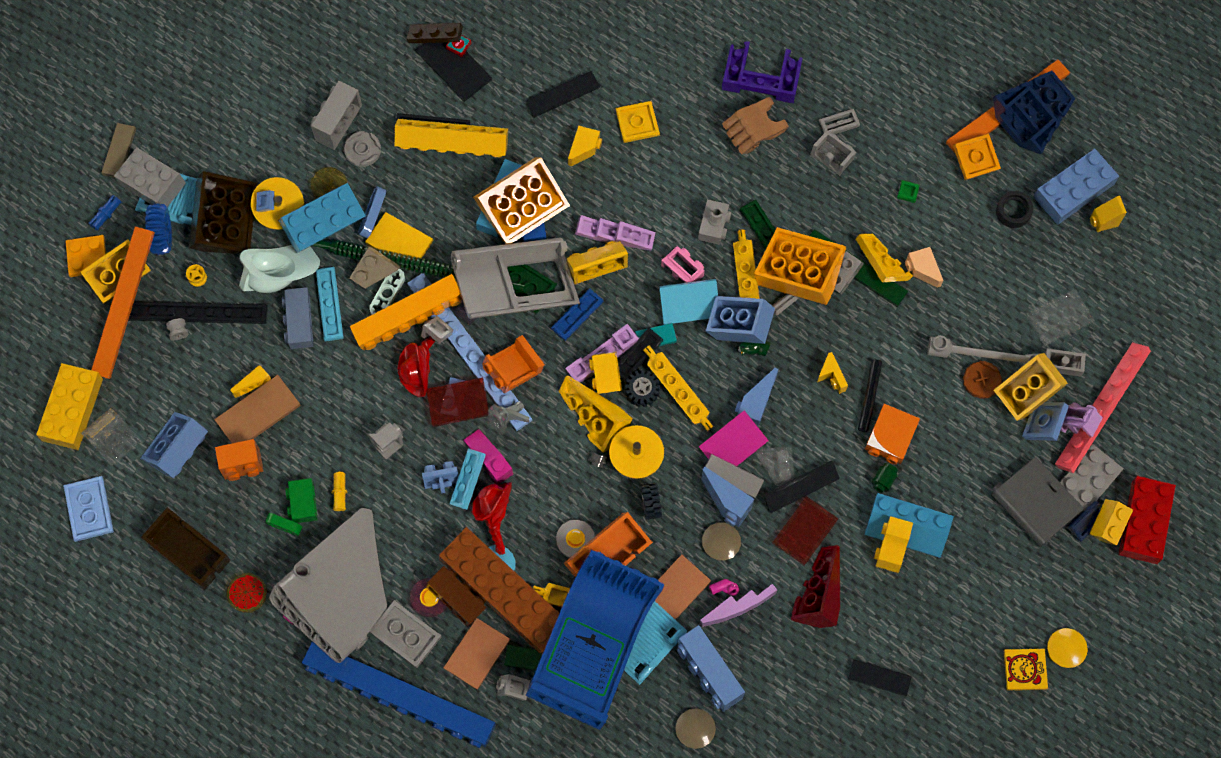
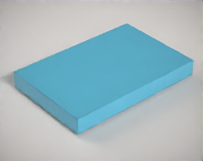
M716 279L659 286L663 324L709 319L715 298L718 296Z

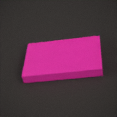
M744 410L701 444L699 448L708 459L713 454L738 466L769 440Z

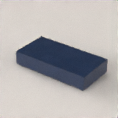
M1094 501L1068 525L1074 537L1080 542L1090 534L1102 508L1098 501Z

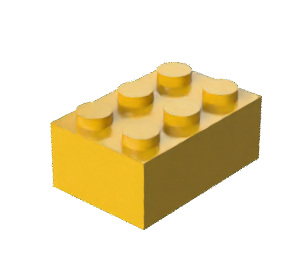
M128 239L80 272L103 304L114 297L130 245ZM146 263L142 277L151 272Z
M1042 353L1027 362L995 388L994 392L1018 421L1027 417L1068 383L1046 354Z

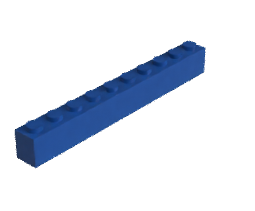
M313 641L302 661V664L306 667L305 671L316 675L318 672L324 675L323 679L334 683L336 680L342 683L341 687L352 691L354 688L360 691L359 695L370 699L372 696L378 699L377 703L385 707L392 705L396 707L395 711L406 716L407 713L415 716L414 719L418 722L425 724L428 721L438 731L448 730L452 732L451 736L456 739L462 740V738L470 740L469 744L474 747H486L496 726L495 722L352 658L346 657L341 663L335 662Z

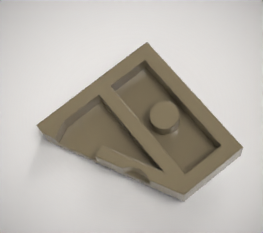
M369 246L350 279L363 288H367L396 272L400 266Z

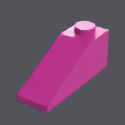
M480 429L463 440L469 449L486 454L482 466L497 485L513 475L512 467Z

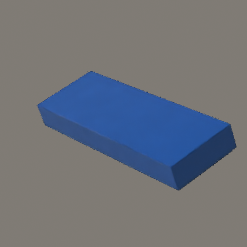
M590 288L579 298L580 304L573 305L551 327V330L564 341L604 302Z

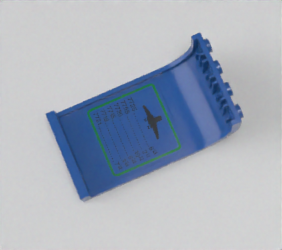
M591 550L568 591L525 696L600 730L608 718L607 713L642 623L652 604L662 592L664 584L656 578L642 574L637 569H631L623 565L620 561L604 556L601 552Z

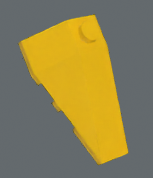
M565 377L559 393L569 409L575 410L579 415L578 423L580 426L585 425L588 429L589 434L587 437L590 442L603 453L610 448L614 436L622 429L629 427L633 418L619 406L572 377Z

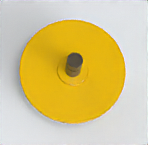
M280 177L269 178L261 182L255 188L251 197V209L254 217L263 226L275 230L283 229L278 221L281 217L304 206V198L297 185L288 179ZM268 190L274 191V210L266 212L256 211L257 193Z
M629 426L619 431L612 439L609 449L610 460L614 468L622 475L635 479L645 478L653 474L660 467L664 458V446L660 437L653 430L644 426Z

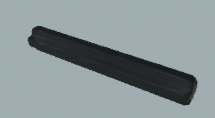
M873 359L871 363L858 430L861 432H868L882 368V361Z

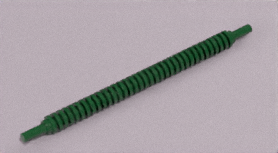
M321 240L313 244L315 247L329 249L330 252H334V255L348 256V258L353 257V259L358 258V260H361L368 249V246L364 248L363 245L345 243V241L340 242V240L332 242ZM375 248L376 251L401 266L403 270L406 269L412 272L415 270L417 273L420 271L421 274L425 271L426 275L430 274V276L434 275L435 277L439 275L440 278H443V276L445 278L452 274L456 279L453 266L450 264H441V262L436 264V261L431 263V260L417 259V257L412 258V256L407 258L405 254L402 255L396 252L393 254L391 251L388 253L386 250L383 251L382 249ZM512 282L514 290L524 292L525 284Z

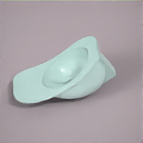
M292 245L273 249H247L240 254V260L244 268L239 286L243 291H256L259 293L276 292L285 288L294 280L312 275L319 268L320 260L311 247L299 253H296Z

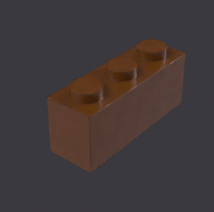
M443 566L425 586L468 627L487 608L484 605L485 602L480 596H474L470 592L471 588L464 581L460 582L452 569Z

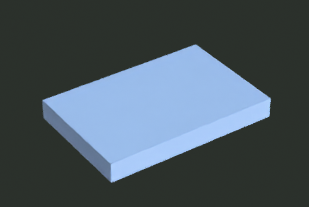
M103 476L63 485L75 542L114 532Z

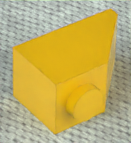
M578 126L568 157L569 166H573L595 155L596 149L600 150L602 145L600 131Z
M1117 196L1094 209L1090 222L1097 232L1120 225L1127 213L1121 197Z

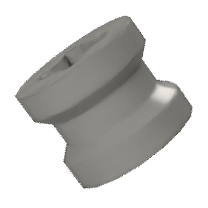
M173 319L166 324L167 329L170 330L169 337L171 340H179L189 335L188 330L185 329L186 322L184 319Z

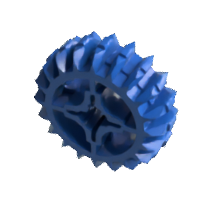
M165 204L149 205L145 212L146 230L155 232L150 251L153 254L164 255L170 252L172 246V227L169 210Z

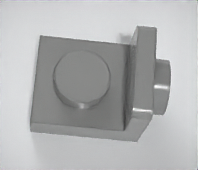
M436 316L423 324L421 337L425 339L427 336H431L440 344L453 334V329Z
M510 674L503 675L499 678L496 685L497 695L524 701L527 699L525 695L530 685V680Z

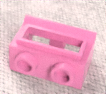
M677 246L661 260V267L665 268L667 266L671 269L672 276L676 280L680 278L685 283L696 282L704 276V266L698 260L693 261L690 258V253L685 248L680 249ZM676 255L695 271L692 276L673 260Z

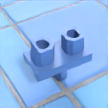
M452 461L445 462L442 470H436L434 465L425 466L424 473H422L425 489L440 488L441 494L445 493V487L456 484L459 477L457 467L454 466Z

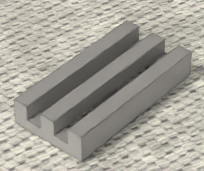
M854 109L819 119L824 133L828 129L843 124L847 125L829 130L831 134H838L860 127ZM852 115L851 118L840 120L836 123H832L829 125H825V123Z

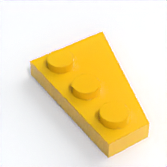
M859 234L857 236V243L882 282L908 281L913 277L909 271L905 272L900 267L902 263L898 259L894 260L887 253L888 249L874 234Z

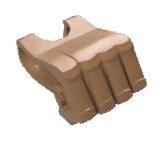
M771 97L738 110L722 123L723 127L728 130L726 133L729 138H734L732 139L734 146H739L738 150L741 154L752 152L759 146L761 141L774 139L788 129L789 125L786 120L774 122L768 118L767 111L774 104Z

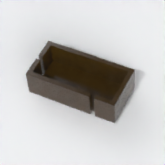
M168 507L141 536L147 545L204 591L216 578L214 573L220 574L231 561L223 551Z

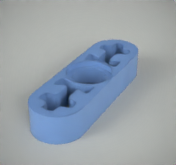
M378 186L374 189L358 235L365 238L370 236L386 195L385 189Z

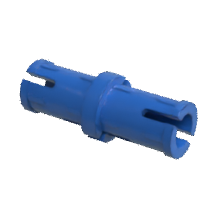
M112 195L104 206L98 209V213L88 224L98 231L103 223L112 217L111 214L122 202Z

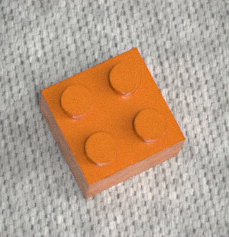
M254 439L215 447L218 467L225 480L235 481L244 475L254 477L259 475V472L264 471L260 449Z

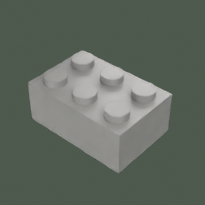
M338 81L336 86L331 88L327 101H323L320 112L311 121L315 141L333 150L336 149L362 107L359 91L341 81Z
M137 147L114 175L122 187L151 205L160 203L168 207L186 184L180 173Z

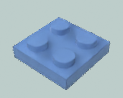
M1044 402L1030 413L1022 437L1027 440L1057 441L1069 406L1065 402Z

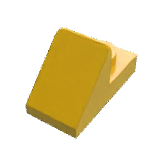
M830 352L825 360L817 383L831 377L830 382L833 389H837L840 394L847 390L848 384L833 353Z

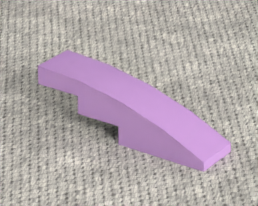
M580 215L575 235L606 243L621 241L623 246L651 251L656 232L621 221L614 223L602 218L598 221Z
M771 584L759 595H756L751 590L737 602L730 596L702 618L700 625L704 627L740 616L777 593V589Z

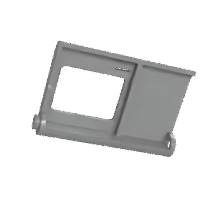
M562 238L452 251V266L468 318L474 319L580 304L564 255L567 252L566 241H563ZM548 261L556 263L564 291L523 297L515 295L507 267Z

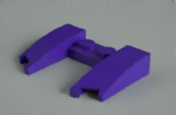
M744 42V48L734 50L733 44L730 46L722 90L740 93V89L775 95L778 101L794 103L802 57L797 62L789 57L791 50L786 49L779 77L744 70L750 42Z

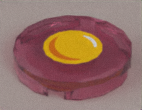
M431 578L418 581L410 593V602L413 609L424 617H436L447 609L425 586Z

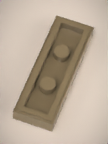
M117 123L101 172L102 175L114 177L127 160L136 131L135 126Z

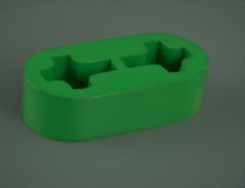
M269 513L265 520L267 525L294 536H299L303 528L300 524L273 513Z

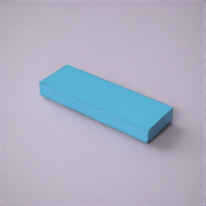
M468 448L450 501L451 505L468 509L486 454Z

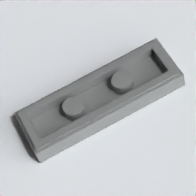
M711 454L705 467L741 491L755 498L764 482V479Z

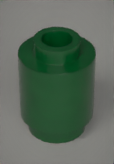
M884 463L883 466H880L871 482L874 485L873 488L880 493L889 492L898 476V469L889 463Z

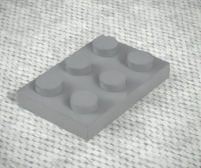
M1092 444L1075 472H1068L1060 483L1086 509L1099 499L1124 468Z
M395 600L370 631V634L415 668L420 666L442 637Z

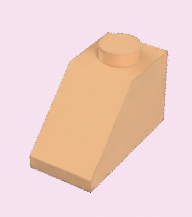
M927 247L909 253L905 265L907 270L911 271L913 277L937 288L941 287L943 278L931 248Z

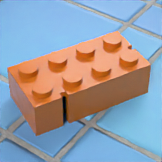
M624 512L565 561L564 565L576 577L590 551L593 550L601 552L612 560L620 561L626 566L636 557L635 554H640L653 542L628 512Z

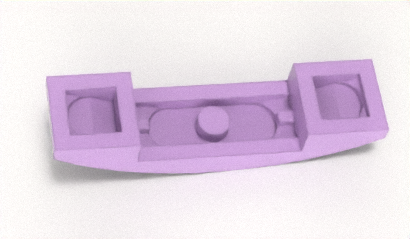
M626 324L612 334V338L583 359L580 357L565 369L573 379L582 382L594 375V371H591L589 363L592 355L616 351L617 358H619L639 338L630 326Z

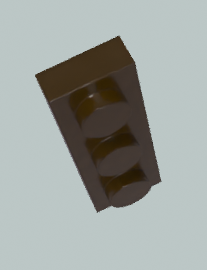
M461 22L410 24L407 41L409 44L460 42L463 26Z

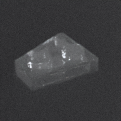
M792 447L764 448L754 452L775 487L795 479Z

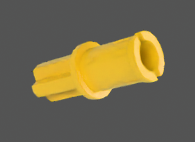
M344 472L334 473V490H332V494H334V511L346 510L345 494H347V490H345Z

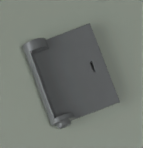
M1036 457L1004 484L999 482L992 489L994 491L992 496L1040 547L1085 509Z

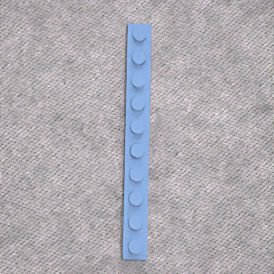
M424 273L407 283L413 293L431 285ZM450 308L444 309L445 311L439 315H432V318L438 316L453 329V334L447 339L499 409L500 406L507 408L517 403L518 399L511 390L504 394L501 389L496 387L491 375L485 372L482 365L485 355ZM524 408L519 411L520 414L529 417V423L532 421V418ZM519 420L509 421L516 431L528 424V422Z

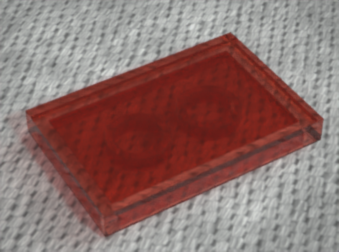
M483 377L427 389L433 427L490 416Z
M806 496L772 544L805 566L836 524L838 518Z

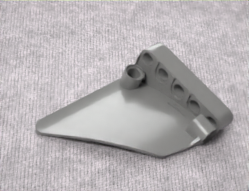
M360 508L295 564L293 570L274 585L269 596L270 602L278 611L338 663H341L354 650H359L368 640L367 635L387 609L378 560L372 510Z

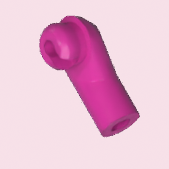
M727 579L709 586L712 595L721 591L732 596L739 593L738 585Z

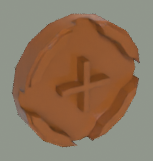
M986 361L970 364L963 376V384L967 392L980 399L994 396L996 394L994 389L1002 383V377L998 368Z

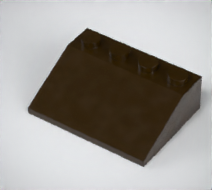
M203 171L196 181L189 249L241 254L244 250L250 249L254 221L251 197L258 183Z

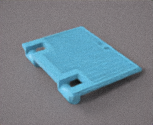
M180 174L186 184L167 208L172 222L191 225L192 218L188 217L187 214H193L197 179ZM139 198L135 211L146 212L149 205Z
M655 601L642 623L624 669L639 685L678 643L679 638L687 633V630ZM673 627L677 632L670 638L667 633ZM641 663L645 668L638 674L635 668Z

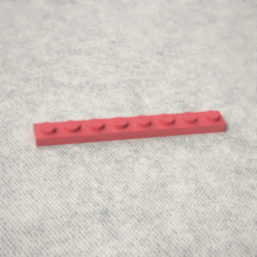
M1132 342L1092 405L1103 417L1093 437H1089L1082 428L1078 434L1074 433L1055 463L1059 469L1071 473L1075 472L1151 352L1148 346Z

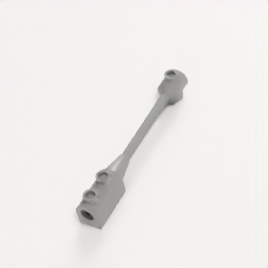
M941 335L936 337L930 336L927 355L947 358L951 353L1024 364L1038 355H1019L952 345L950 339ZM1047 349L1045 351L1046 356L1060 374L1079 377L1083 375L1086 354Z

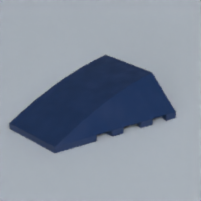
M1051 70L1015 88L995 95L993 97L995 118L1019 147L1042 154L1046 144L1051 140L1052 134L1058 128L1060 121L1076 98Z

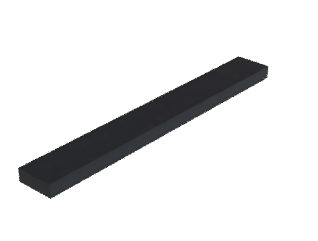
M134 301L128 321L169 322L173 319L182 318L185 322L267 324L268 305Z

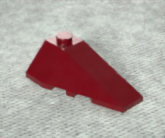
M834 545L821 548L812 566L814 574L809 581L805 580L803 586L806 587L802 598L797 596L791 616L792 621L818 628L837 626L840 612V547Z

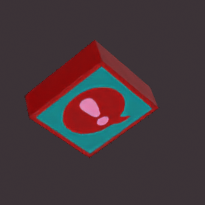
M461 35L460 42H448L446 49L462 57L471 45V40Z

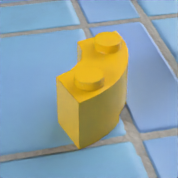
M891 516L888 523L884 522L881 534H884L881 548H876L874 559L877 560L876 567L899 573L913 522Z

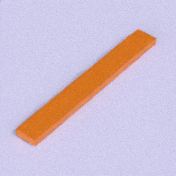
M1056 60L1032 79L1052 70L1060 80H1063L1070 74V71L1059 60ZM994 106L946 141V144L954 153V144L989 134L1001 125L995 118Z
M136 226L91 369L92 371L99 372L101 377L108 379L111 378L155 234L153 231Z

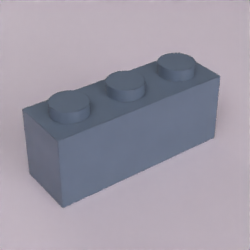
M308 288L285 290V296L282 297V306L286 308V314H283L284 326H287V332H284L285 343L289 344L290 349L314 347Z

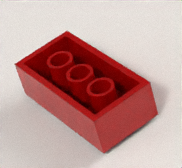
M1141 476L1134 478L1131 483L1127 507L1133 509V512L1122 533L1118 555L1153 564H1158L1163 559L1176 485Z

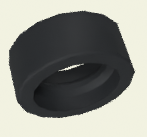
M1009 191L1000 198L997 204V218L1006 227L1020 228L1030 220L1034 209L1033 202L1023 192ZM1010 200L1021 202L1025 206V215L1020 219H1014L1006 215L1004 212L1006 202Z

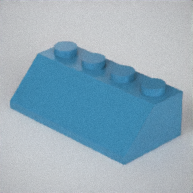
M877 493L864 535L883 540L884 534H881L884 522L888 523L890 516L913 522L906 548L941 558L954 516Z

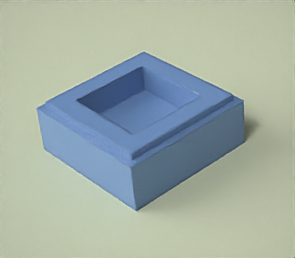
M274 191L258 192L256 211L266 212L274 210Z

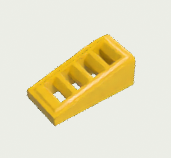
M257 366L232 387L230 391L237 398L261 387L271 378L261 366Z

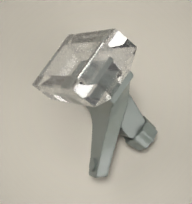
M520 401L507 408L494 404L488 409L487 424L502 436L506 432L507 423L510 420L529 423V417L519 413L524 408Z

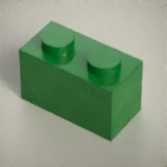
M312 478L288 481L289 488H285L287 500L290 499V507H287L288 517L292 518L293 522L296 523L317 521L315 489Z

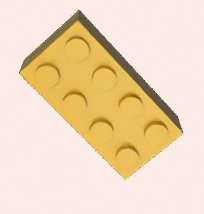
M61 363L36 434L41 441L79 450L103 381L99 372Z

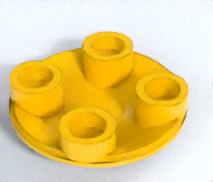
M1069 628L1059 629L1048 640L1047 649L1049 657L1061 667H1076L1087 656L1086 640L1076 630Z

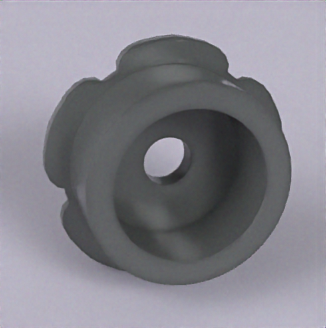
M592 453L591 459L589 458L592 461L591 465L603 468V464L607 465L606 456Z

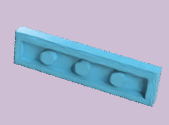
M335 267L317 269L316 277L324 341L344 339Z

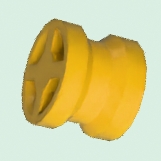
M194 264L186 270V277L191 285L199 287L205 284L207 274L202 266Z

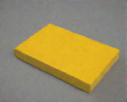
M385 212L365 243L374 249L386 250L388 253L391 251L393 254L394 252L402 255L405 254L407 258L412 256V258L417 257L418 259L424 256L432 244L433 238Z

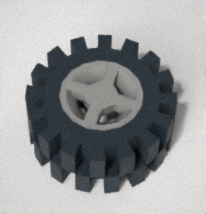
M641 370V373L635 371V374H631L629 379L627 378L625 395H627L628 401L630 400L633 405L637 404V407H640V405H643V407H647L648 404L652 405L659 396V380H656V376L654 374L651 375L649 371L647 373H644L645 370Z
M657 483L641 485V497L646 520L661 518L662 509Z

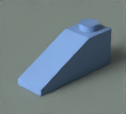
M774 368L743 397L742 402L738 401L735 412L739 415L745 410L757 426L760 424L778 373L777 368Z

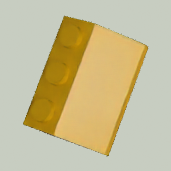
M611 241L603 247H593L585 253L570 255L567 258V264L574 285L627 268L628 253L621 241Z

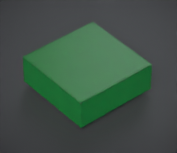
M902 180L897 199L915 203L920 185Z

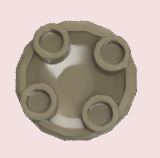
M715 523L705 530L702 537V546L705 554L711 558L728 560L738 553L741 546V537L738 530L731 525Z
M697 708L689 709L682 713L675 727L676 735L680 742L687 748L693 749L703 748L710 744L716 731L715 722L711 715Z

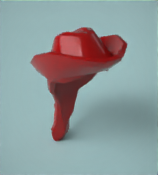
M431 336L425 339L420 346L416 343L408 344L399 356L397 370L400 382L408 392L417 397H424L427 393L428 375L430 372L429 348L435 343Z
M512 482L486 486L479 492L472 503L474 518L485 521L489 527V533L492 535V540L495 542L496 552L500 555L505 554L500 525L506 514Z

